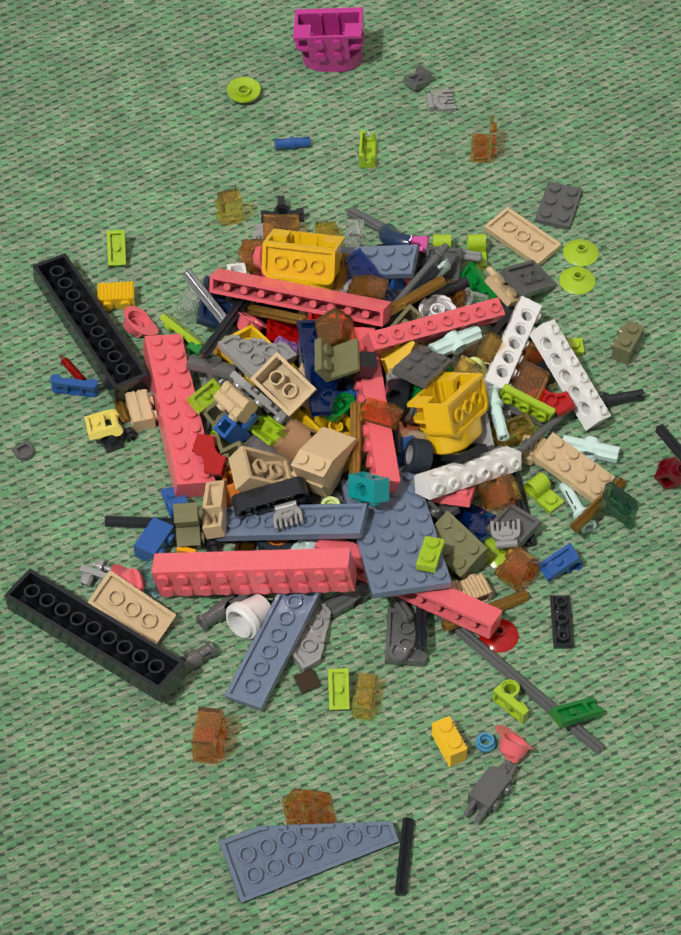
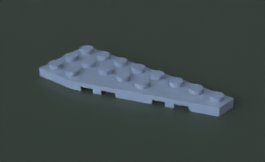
M392 821L257 826L218 842L239 901L242 903L399 842Z

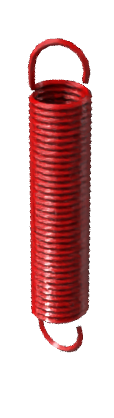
M67 357L61 358V364L75 379L86 380L83 374Z

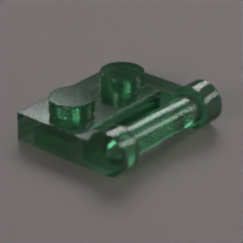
M610 481L605 484L599 509L604 513H609L623 523L625 528L631 530L636 523L634 518L639 501Z

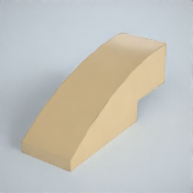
M225 480L206 482L202 506L204 513L202 529L206 539L226 537L227 493Z

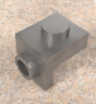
M418 65L415 73L404 76L402 82L408 85V88L411 90L422 89L428 85L432 72L422 65Z
M431 500L427 501L433 520L436 519L438 521L447 510L453 516L460 513L459 507L456 505L434 504Z

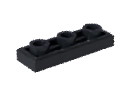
M550 595L553 649H573L570 595Z

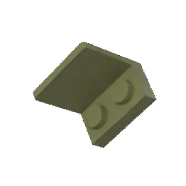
M322 338L314 340L315 372L326 383L360 371V349L357 338L333 347Z

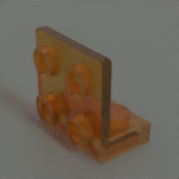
M491 116L489 134L472 133L470 162L491 163V157L495 158V147H492V145L496 146V134L493 133H497V122H494V116Z
M294 788L282 800L287 825L336 823L329 792Z

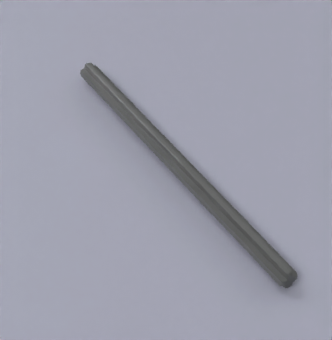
M437 616V619L441 623L442 620H445L444 618ZM460 626L451 630L507 679L515 680L519 684L520 690L548 714L551 708L558 706L468 629ZM579 723L565 727L595 754L599 755L604 750L605 745Z

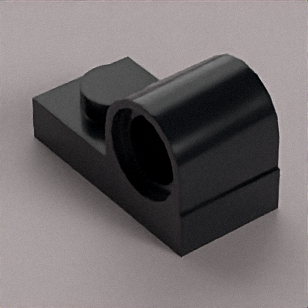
M390 379L385 385L386 399L389 403L394 404V413L397 414V421L405 422L409 382L404 379Z

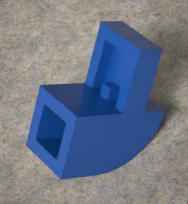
M256 413L252 414L248 422L244 424L240 421L236 423L224 414L213 429L232 444L237 441L243 442L251 436V433L248 431L258 420L259 416Z

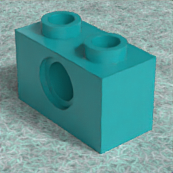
M364 471L350 473L348 476V497L356 499V502H369L371 506H379L381 502L389 501L390 478Z

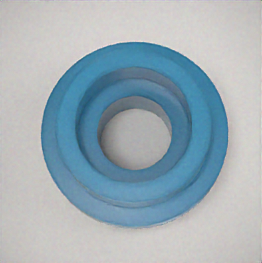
M488 732L481 733L476 738V748L484 753L491 752L496 746V739ZM488 741L489 745H484L482 742Z

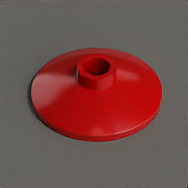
M501 619L500 625L490 639L479 635V639L497 653L511 650L519 639V633L515 625L505 619ZM500 630L502 633L498 634L496 631Z

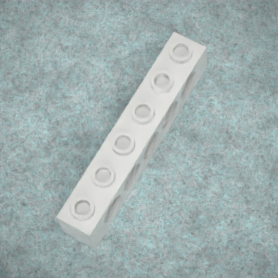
M521 296L484 377L486 387L496 385L499 387L500 393L505 383L511 386L509 381L510 379L513 380L517 373L515 367L516 365L519 366L523 359V355H521L522 350L525 351L530 341L527 339L528 336L530 337L529 334L536 328L533 326L534 323L537 324L541 317L539 311L542 305Z
M553 319L545 322L529 334L561 390L569 393L576 407L574 412L586 431L592 429L611 417L607 407L556 321Z
M505 446L483 453L479 458L466 459L467 462L463 464L454 462L414 475L415 493L431 500L522 470L521 451Z

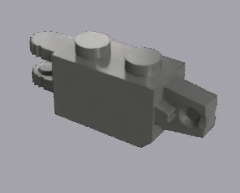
M506 760L498 768L495 766L488 767L469 792L467 801L469 805L463 815L468 818L475 809H478L480 812L476 815L474 822L479 825L486 815L489 816L492 811L496 812L501 805L500 800L502 797H507L513 788L511 782L517 766Z

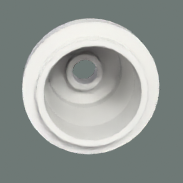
M255 594L240 602H233L226 609L228 626L239 637L244 639L254 638L271 607L270 603L259 594Z

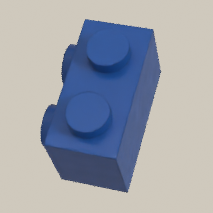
M153 517L134 544L135 557L153 565L155 553H166L168 546L174 543L176 538L174 526Z

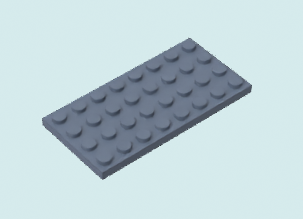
M399 472L400 483L396 493L389 492V501L381 502L379 506H371L369 502H356V499L348 497V479L340 480L345 504L367 503L369 506L362 538L356 539L372 599L451 588L452 582L443 553L441 554L436 573L416 570V562L425 536L438 538L426 499L415 493V487L412 484V479L417 473Z

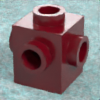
M676 457L661 460L654 479L665 489L680 486L681 462Z

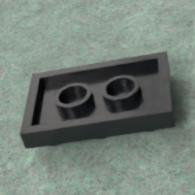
M472 443L466 449L457 453L446 455L433 454L432 463L442 461L444 464L451 462L458 464L466 463V459L479 458L482 453L487 452V444Z

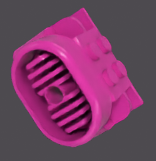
M363 7L295 9L293 41H295L296 49L301 51L302 60L308 68L320 72H347L355 69L361 63L365 35Z

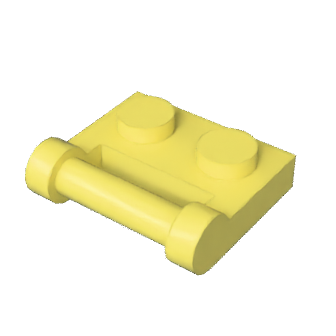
M116 409L84 416L90 440H100L109 435L120 436L123 433L122 426L118 421L119 413ZM109 419L112 425L106 426L105 420Z

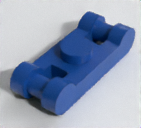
M53 374L50 377L51 390L54 393L92 398L99 395L98 381L94 378L86 381L75 378H61L58 374Z

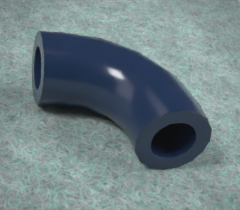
M383 224L379 229V240L385 246L411 245L412 235L398 232L393 224Z

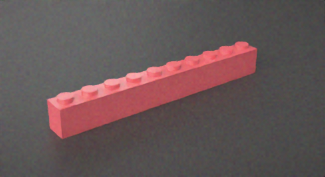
M218 268L210 275V293L381 327L390 320V301Z
M353 327L351 333L347 335V341L357 338L360 351H365L361 340L368 332L375 331V328ZM376 355L378 369L373 379L357 378L354 390L357 391L356 402L362 404L361 435L365 439L364 452H367L366 467L369 468L372 474L390 478L389 492L396 493L400 483V476L379 355Z
M319 539L315 544V549L350 548L357 569V579L368 583L356 543L346 539ZM452 587L396 596L487 639L491 638L501 622L502 610Z

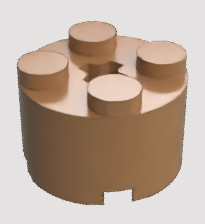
M297 419L287 422L283 429L286 433L283 437L278 438L273 446L276 449V453L293 462L299 449L315 433V430Z

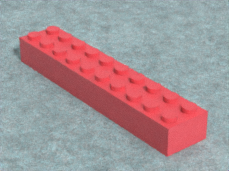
M182 335L145 336L142 351L175 497L185 495L186 498L204 496L206 482L215 481V477L203 472L204 461L202 457L192 452L197 434H204L200 413L197 414L186 401L195 391L190 370L187 369L186 365L188 361Z
M350 548L155 553L151 571L160 596L165 597L355 591L357 569Z

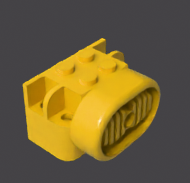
M273 228L263 241L262 272L267 278L333 290L335 277L340 270V261L342 260L341 245L345 241V237Z
M444 372L430 386L420 391L407 403V407L416 408L417 414L413 417L414 422L419 423L420 430H423L425 439L432 442L433 454L446 455L460 452L471 445L482 434L483 429L480 417L488 408V396L483 373Z

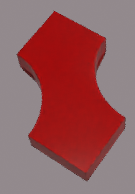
M542 386L527 394L556 409L555 413L559 417L576 409L567 391L552 393Z
M197 434L192 452L202 457L204 461L203 472L208 475L223 477L228 458L219 454L217 438L211 435Z

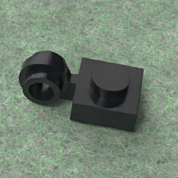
M127 427L123 430L121 436L109 435L100 439L108 454L124 448L123 441L126 440L129 443L131 442L130 438L132 441L136 440L137 432L132 427Z

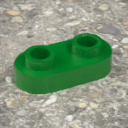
M346 392L338 394L325 406L324 417L330 422L340 421L350 412V404L355 401L354 396Z

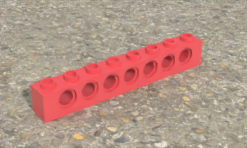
M498 297L368 332L361 340V343L366 352H376V355H379L412 340L419 344L444 337L453 330L459 332L473 325L481 327L496 323L505 315V312Z

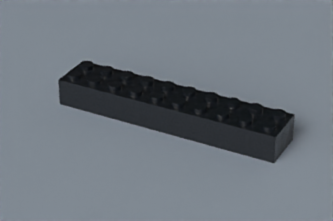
M64 253L33 265L35 283L115 403L124 400L127 392H137V390L142 389L148 390V373L67 254Z
M31 568L4 595L9 610L160 703H163L188 675L185 661Z

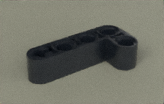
M300 476L240 492L232 496L236 518H247L275 510L274 506L293 500L297 501V505L313 504L306 480Z

